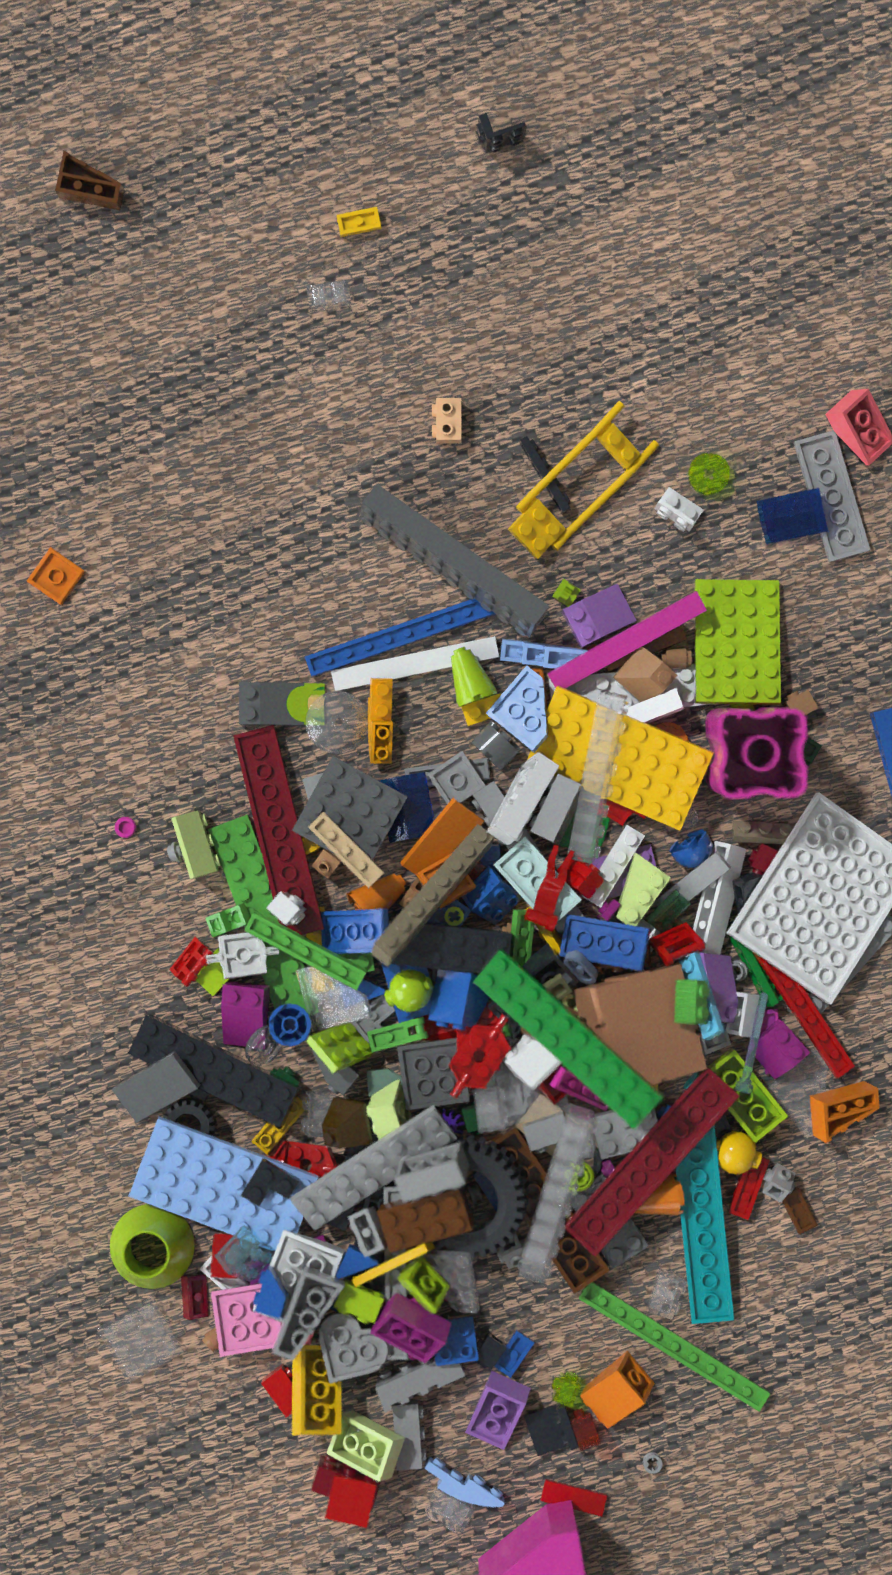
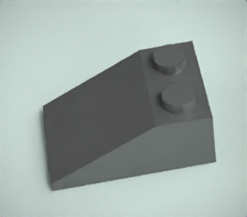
M311 1032L306 1039L308 1040V1038L314 1034ZM311 1048L320 1070L329 1084L328 1088L336 1095L339 1093L344 1095L361 1071L351 1065L332 1073Z

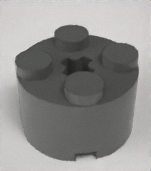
M490 721L471 743L498 769L502 770L522 749L513 741L509 743L512 739L504 731L498 732L500 728L493 721Z

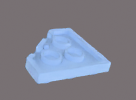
M526 666L486 714L533 752L548 737L545 689L543 678Z

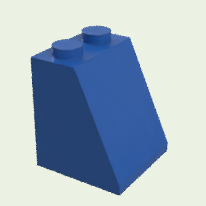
M438 969L428 1020L436 1021V1026L449 1028V1024H452L454 1029L465 1030L466 1027H473L474 1024H477L490 998L473 982L478 975Z

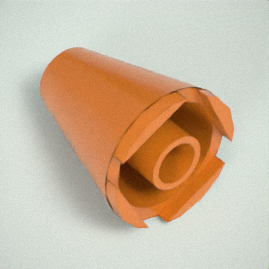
M393 873L378 879L370 888L364 885L348 892L346 897L350 905L354 903L355 910H389L404 893L406 882L401 875L396 876Z
M671 1172L635 1213L681 1215L684 1211H680V1206H684V1195L680 1181L676 1182L674 1179L677 1175Z

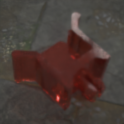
M582 1408L573 1411L576 1418L570 1420L580 1451L601 1444L591 1414L584 1415Z

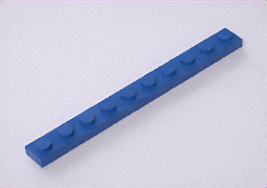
M471 599L305 656L311 677H315L495 615V613L485 610L476 599Z

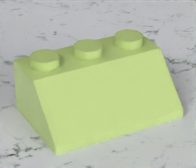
M194 811L172 817L171 819L190 879L219 871L218 866H221L218 854H214L212 846H215L211 834H207L205 826H208L206 815L201 814L200 811Z
M395 1080L373 1094L370 1103L367 1105L368 1117H371L373 1121V1132L375 1135L377 1134L379 1140L412 1119L410 1110H406L404 1091L400 1080Z

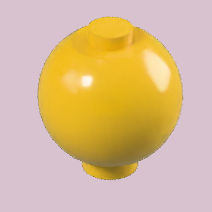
M732 1131L724 1134L720 1140L716 1139L718 1165L724 1171L731 1174H742L751 1167L758 1168L762 1153L756 1151V1145L750 1136L743 1132Z

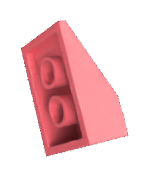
M869 389L851 390L825 414L834 432L867 466L871 465L892 445V433Z

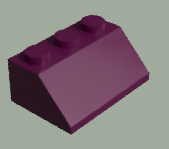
M396 1292L385 1304L370 1333L426 1363L446 1343L451 1322L432 1312L426 1311L423 1306Z

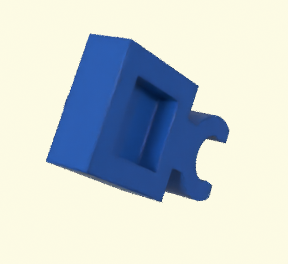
M492 844L491 848L480 860V867L487 868L491 866L499 876L500 872L494 864L501 858L500 844Z

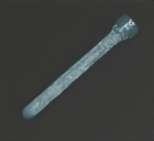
M765 992L759 995L742 1078H739V1082H736L735 1091L752 1094L753 1090L750 1078L768 995Z

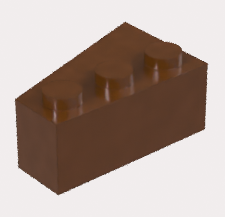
M63 151L55 188L60 199L120 211L125 191L122 184L87 165L84 161L71 156L68 152Z

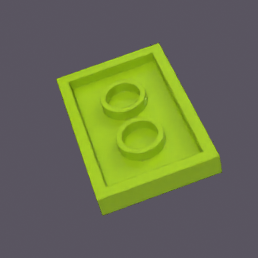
M349 1021L311 1035L306 1041L332 1073L367 1059L374 1053L371 1051L369 1043Z

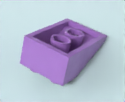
M618 584L562 610V614L580 649L637 621Z
M700 952L721 1022L734 1023L737 1014L738 998L731 956Z
M491 1371L465 1433L504 1450L526 1405L531 1388Z

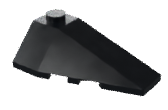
M548 943L532 955L522 966L541 985L559 973L570 989L579 982ZM494 1000L488 1006L498 1019L501 1014L507 1018H512Z

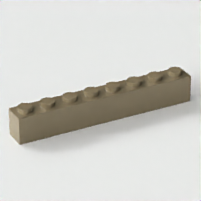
M477 824L375 941L371 954L389 967L492 846L494 836Z

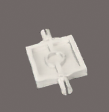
M248 932L218 937L219 953L206 955L207 964L220 962L224 979L266 974L267 956L279 955V950L274 946L265 947L261 939Z

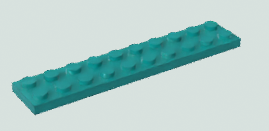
M714 1125L675 1168L676 1178L681 1183L684 1195V1206H680V1211H684L680 1217L692 1324L734 1320Z

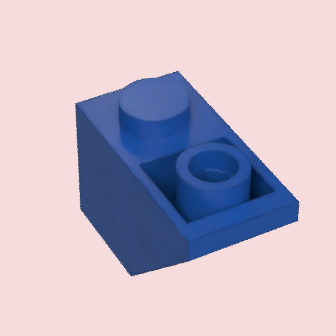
M269 1266L260 1275L259 1283L262 1286L260 1292H256L253 1304L256 1305L255 1312L280 1319L288 1293L274 1267Z

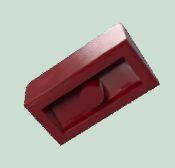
M206 1275L182 1276L183 1318L193 1320L209 1317Z

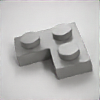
M380 995L355 1015L350 1022L369 1043L367 1032L382 1028L380 1023L395 1012V1008L388 1005L384 995Z

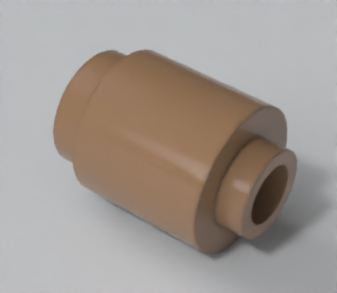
M686 648L665 649V653H661V661L672 670L686 669V667H691L692 653L691 650L686 651Z

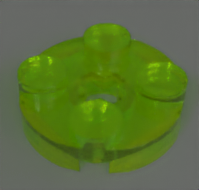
M703 453L691 462L687 472L688 481L696 492L705 496L714 495L721 492L728 484L730 468L722 456ZM705 469L714 471L712 474L713 479L704 477Z

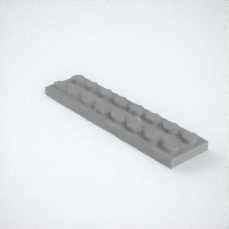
M432 1105L290 1197L291 1202L312 1228L316 1230L394 1180L400 1160L445 1147L456 1140L457 1136L435 1106Z

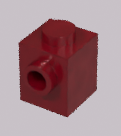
M763 843L759 844L757 850L753 849L748 858V861H750L749 867L753 868L752 872L764 875L778 851Z

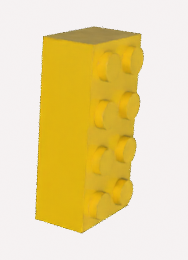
M303 1345L293 1360L292 1435H341V1381L329 1382L321 1345Z

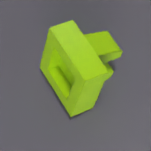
M563 579L552 597L569 607L581 590Z

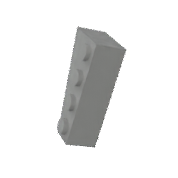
M303 1266L273 1345V1354L292 1361L309 1338V1335L318 1325L327 1309L332 1305L338 1293L343 1289L344 1280Z
M433 1356L426 1363L419 1360L418 1363L411 1365L409 1362L401 1365L399 1370L393 1373L391 1370L381 1373L379 1375L380 1378H377L376 1391L386 1413L392 1410L391 1405L395 1403L403 1405L410 1402L409 1400L413 1398L414 1394L423 1396L432 1391V1386L434 1385L440 1388L464 1377L465 1371L462 1363L437 1366L435 1356Z

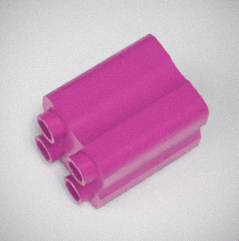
M780 707L759 708L752 712L746 709L717 708L707 714L705 720L706 739L708 740L710 751L714 752L706 770V783L712 791L728 798H750L760 793H767L775 797H797L804 793L807 787V766L803 761L802 749L806 740V718L801 711Z

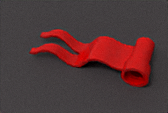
M556 844L549 856L546 875L538 889L533 909L528 908L525 914V920L541 925L543 929L551 932L555 929L558 921V916L554 915L557 899L565 885L568 866L575 852L570 850L560 867L557 878H555V859L559 845Z

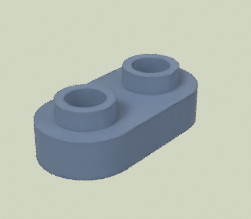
M568 952L564 959L565 966L579 981L586 984L595 983L598 976L597 969L581 952Z

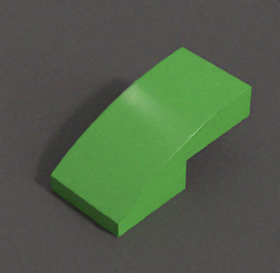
M245 903L208 916L205 919L212 937L247 925L250 917Z

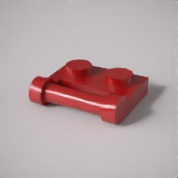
M687 922L649 939L651 947L663 959L666 966L672 965L674 961L695 951L705 950L703 940ZM692 942V944H690V945H688V946H686V947H683V948H681V949H679V950H677V951H675V952L669 953V952H671V951H673V950H676V949H678V948H680V947H682V946H684V945H687V944H689V943Z

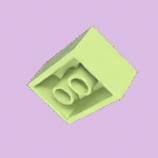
M352 1410L341 1413V1435L332 1436L327 1454L380 1482L392 1478L405 1437Z

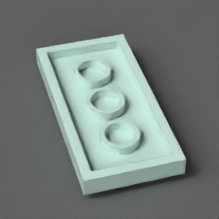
M524 837L502 856L494 866L533 909L538 889L546 875L547 860ZM566 882L558 896L554 915L558 916V921L581 901L580 897Z

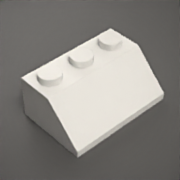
M526 1035L522 1036L521 1040L507 1052L502 1060L515 1077L533 1090L561 1064L537 1040Z

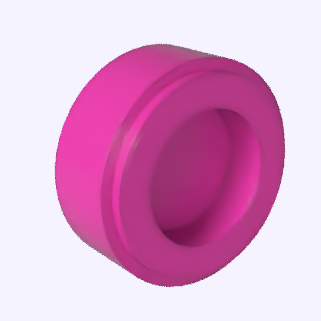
M121 817L115 823V832L120 837L129 838L136 832V823L132 818Z

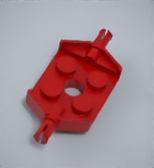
M501 1014L497 1023L493 1024V1026L474 1024L448 1064L457 1079V1084L450 1093L453 1097L458 1099L466 1087L486 1088L487 1083L505 1055L511 1050L502 1033V1029L509 1018ZM476 1050L484 1051L485 1058L483 1061L476 1062L473 1059V1054Z
M283 1141L275 1155L267 1156L318 1175V1179L339 1166L336 1163L331 1147L294 1141ZM304 1159L311 1161L312 1166L310 1170L303 1168L302 1162Z

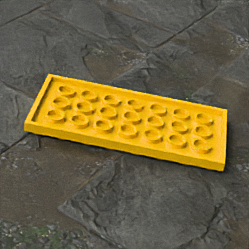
M557 686L546 711L548 737L535 752L530 751L527 760L539 752L559 765L554 776L557 777L560 774L581 784L585 790L681 831L714 752L561 686Z

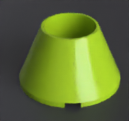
M144 1204L129 1210L117 1222L110 1239V1254L116 1270L131 1284L147 1289L162 1288L176 1282L189 1268L194 1255V1236L191 1227L182 1216L150 1204ZM141 1233H151L158 1236L164 1242L167 1249L166 1262L157 1267H147L139 1263L132 1253L131 1244L133 1237Z

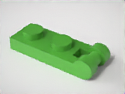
M424 1017L368 1031L367 1035L371 1051L376 1052L429 1038L423 1025L425 1023ZM415 1026L417 1034L412 1035L410 1027Z

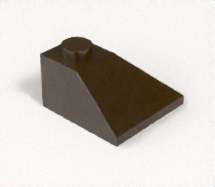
M335 1096L321 1125L325 1145L341 1149L371 1144L373 1141L366 1103Z

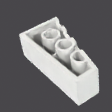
M539 752L520 766L487 832L506 845L514 841L517 842L523 834L522 829L524 825L530 820L531 813L540 801L559 765Z

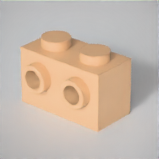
M436 398V404H432V417H436V425H432V438H436V444L461 443V398Z

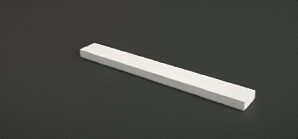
M495 636L331 670L335 692L370 685V678L398 679L451 668L453 651L461 647H465L466 650L471 649L478 662L499 658Z

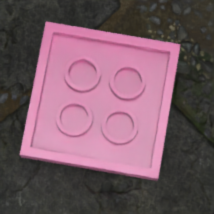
M262 1284L211 1291L220 1357L273 1348L281 1327L280 1321L253 1311L254 1297L256 1292H260Z

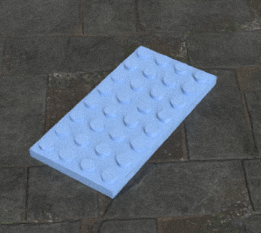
M159 1116L129 1197L276 1251L283 1230L294 1233L298 1232L303 1219L302 1214L292 1204L291 1198L287 1199L271 1189L260 1206L241 1197V1193L262 1158L300 1179L290 1197L318 1180L319 1176Z

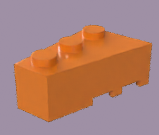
M862 1081L811 1095L810 1106L813 1136L828 1143L832 1140L831 1137L839 1132H845L848 1130L847 1127L855 1121L860 1122L880 1108L878 1088Z

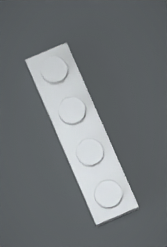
M628 825L625 826L599 868L601 871L599 875L604 879V882L598 889H595L596 892L587 900L600 908L602 907L645 835Z

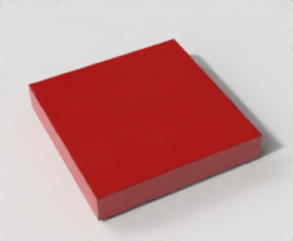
M334 1474L325 1519L367 1528L377 1483Z

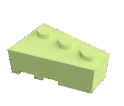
M634 853L619 899L620 907L616 910L614 917L626 925L637 926L668 883L670 877L643 857Z

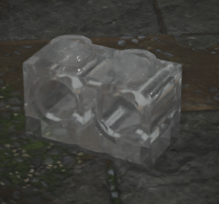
M348 280L306 286L310 312L352 306Z

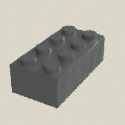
M601 1171L594 1177L593 1183L588 1189L584 1191L571 1189L565 1193L576 1212L606 1180ZM630 1218L601 1251L612 1269L648 1247V1244Z

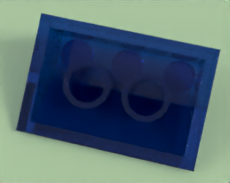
M820 488L756 501L766 545L829 532Z
M425 772L379 780L408 797L388 832L389 843L421 837L435 820Z

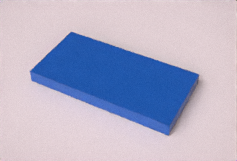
M388 909L321 912L325 928L321 930L322 946L336 954L372 953L375 941L388 928Z
M567 914L559 956L565 957L568 952L579 951L589 962L643 971L651 929Z

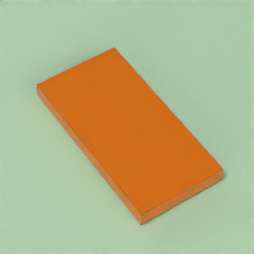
M452 798L402 859L400 864L417 876L419 871L453 853L476 825L479 824L481 826L484 820L455 798Z

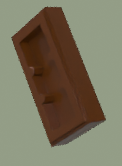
M795 1187L782 1200V1203L797 1233L800 1235L818 1226L799 1187Z

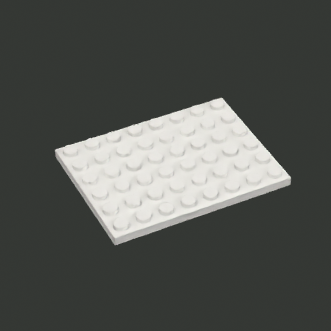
M815 793L727 931V934L827 1004H832L892 908V844L821 793Z

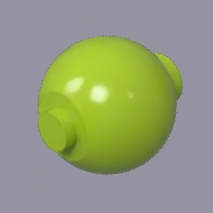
M402 970L392 978L389 990H386L384 993L385 999L390 1007L396 1005L402 1011L415 1012L422 1009L429 1002L433 984L429 977H426L418 970Z

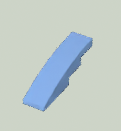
M502 639L500 661L520 662L521 664L556 669L587 652V650Z

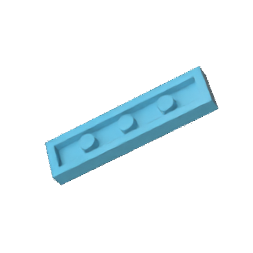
M694 952L679 961L685 980L698 979L708 981L700 953ZM709 981L710 994L707 997L709 1016L706 1019V1025L699 1024L703 1040H710L725 1032Z

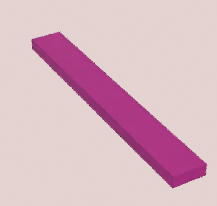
M695 591L547 674L555 688L561 686L566 689L707 611L698 592Z

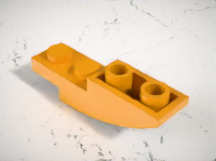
M370 678L368 743L371 764H392V678Z

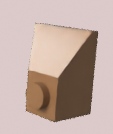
M640 647L631 655L613 678L641 703L663 693L678 675L644 647Z

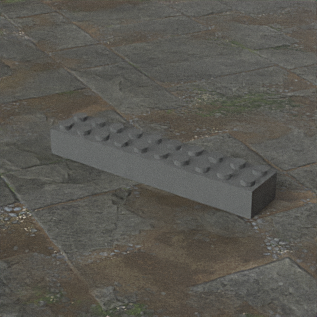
M376 484L363 500L360 518H362L361 520L369 527L373 526L379 530L378 532L382 537L390 538L396 542L395 544L399 549L410 552L419 563L424 562L434 574H441L451 586L462 589L468 598L479 601L485 610L493 611L502 622L510 623L520 635H526L530 638L545 618L549 605L380 485Z

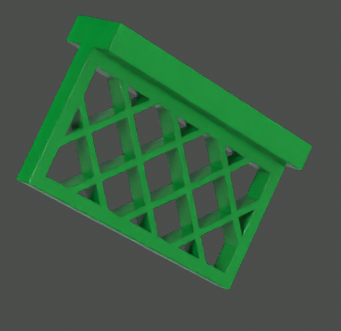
M727 934L740 960L747 965L748 975L758 994L764 996L763 1003L765 1007H772L783 1000L782 996H778L775 992L774 984H771L769 976L766 975L753 952Z

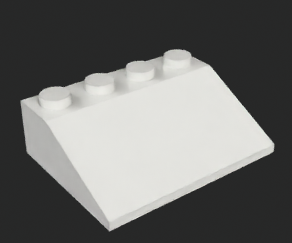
M283 1230L270 1266L274 1267L288 1296L280 1319L268 1315L265 1316L283 1322L303 1266L336 1277L346 1250L325 1241Z

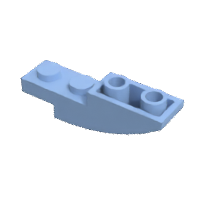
M429 1456L425 1462V1469L439 1478L437 1488L446 1494L479 1506L503 1507L505 1504L503 1493L494 1486L492 1489L485 1484L486 1481L479 1475L475 1474L473 1476L469 1473L466 1479L463 1480V1475L455 1469L450 1471L445 1467L446 1464L437 1457L433 1459Z

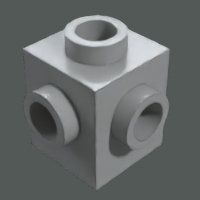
M777 1163L772 1170L768 1169L763 1178L765 1184L762 1193L781 1203L793 1191L796 1184L793 1182L796 1173Z
M516 1233L503 1248L500 1246L499 1250L496 1251L500 1262H505L508 1269L518 1267L528 1261L525 1254L528 1248L523 1239L519 1240Z

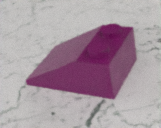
M228 981L223 984L221 1001L223 1044L265 1049L270 996L269 985Z

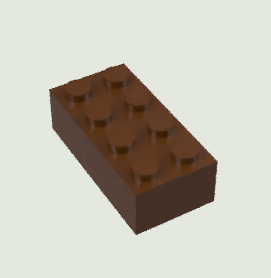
M463 1185L457 1189H445L437 1195H425L417 1201L408 1200L403 1202V1199L382 1204L377 1210L389 1252L471 1231L475 1225Z

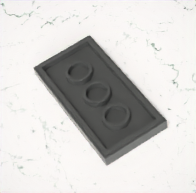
M173 1052L115 1085L111 1090L137 1123L198 1089L200 1084L178 1054Z

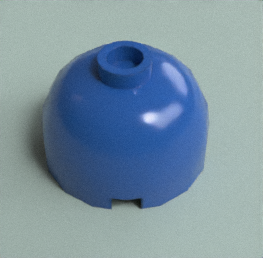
M704 829L690 832L687 834L689 838L685 839L680 845L676 841L671 846L669 851L680 866L695 868L711 856L713 844Z
M281 1005L270 1016V1034L281 1045H299L306 1040L311 1032L312 1023L310 1016L299 1005Z

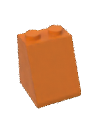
M627 1350L588 1383L580 1397L584 1404L595 1413L599 1422L603 1423L608 1429L644 1405L655 1383Z

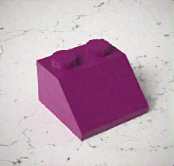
M776 1020L746 1047L773 1079L778 1078L795 1067L810 1053L782 1020Z

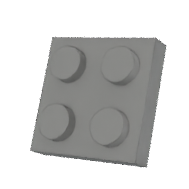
M463 751L427 774L447 804L452 798L461 803L486 786Z

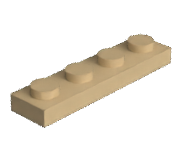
M325 812L308 827L368 888L384 874Z

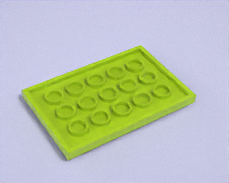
M695 579V591L698 592L707 611L695 617V704L780 705L779 580Z

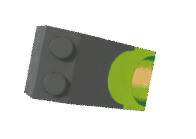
M239 682V725H325V684Z

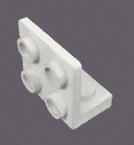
M668 487L654 508L657 510L656 514L665 520L671 519L675 522L674 526L683 532L685 530L690 531L703 512L702 508Z

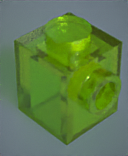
M567 1371L566 1374L560 1372L559 1377L555 1376L551 1389H554L552 1400L573 1408L581 1387V1380L578 1379V1375Z

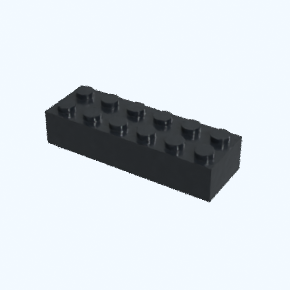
M388 919V927L394 921L393 919ZM426 923L391 964L481 973L499 950L503 949L510 955L512 933L510 931Z

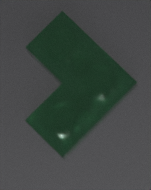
M675 890L646 920L660 933H663L683 924L678 917L691 903L679 891Z

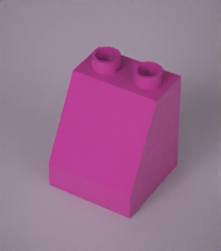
M572 1501L544 1505L478 1558V1575H585Z

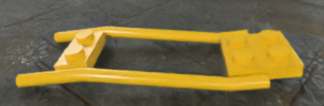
M618 401L592 431L516 506V509L522 514L508 530L535 559H539L550 545L558 551L570 536L632 477L659 447V444L653 440L640 454L616 425L611 423L625 407L622 402ZM597 437V440L626 471L566 529L536 496Z

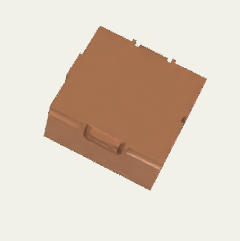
M681 964L653 967L640 972L624 973L602 979V982L573 990L580 1020L651 1085L707 1069L699 1039L702 1035L701 1033L696 1034L695 1031L698 1030V1025L674 1022V1007L676 1006L675 981L685 980Z

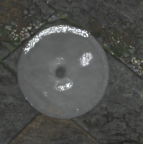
M343 691L325 693L319 696L308 709L306 715L307 733L311 741L325 752L332 754L350 752L362 743L367 734V711L361 701L352 694ZM337 718L342 719L343 723L341 726L336 725L335 721Z

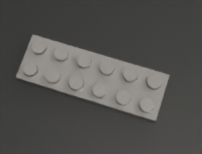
M834 430L795 441L794 447L828 562L870 551Z

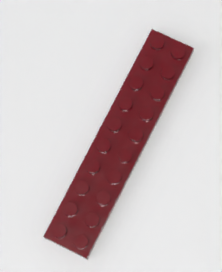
M275 725L233 735L273 900L280 892H288L290 895H297L304 902L302 906L306 908L303 912L305 917L297 925H285L279 919L278 922L301 935L324 930L303 838L292 831L298 818Z
M707 1067L563 1227L596 1257L740 1096Z

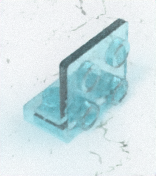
M243 1225L215 1255V1258L227 1274L250 1282L257 1278L260 1271L272 1261L275 1249L259 1242L250 1229Z

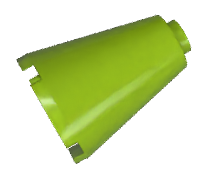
M461 647L453 651L454 655L451 656L456 701L459 707L497 693L495 686L471 649L466 650L465 647Z

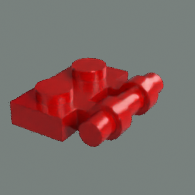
M195 936L169 970L176 978L182 981V984L188 987L192 981L195 982L199 977L198 973L204 966L207 967L206 955H213L214 953Z

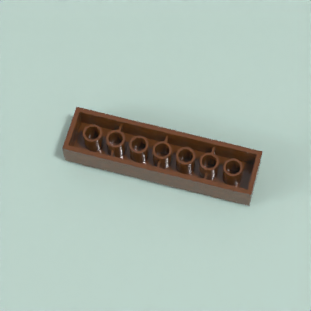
M515 1124L487 1142L486 1144L489 1145L492 1141L498 1143L496 1146L498 1150H501L502 1147L506 1148L508 1151L505 1155L508 1158L513 1155L516 1158L514 1165H521L523 1170L520 1175L526 1176L527 1181L524 1186H528L529 1190L526 1196L529 1200L524 1218L573 1293H577L610 1271L608 1264L600 1253L595 1257L563 1227L574 1213L535 1153L530 1150L529 1144Z

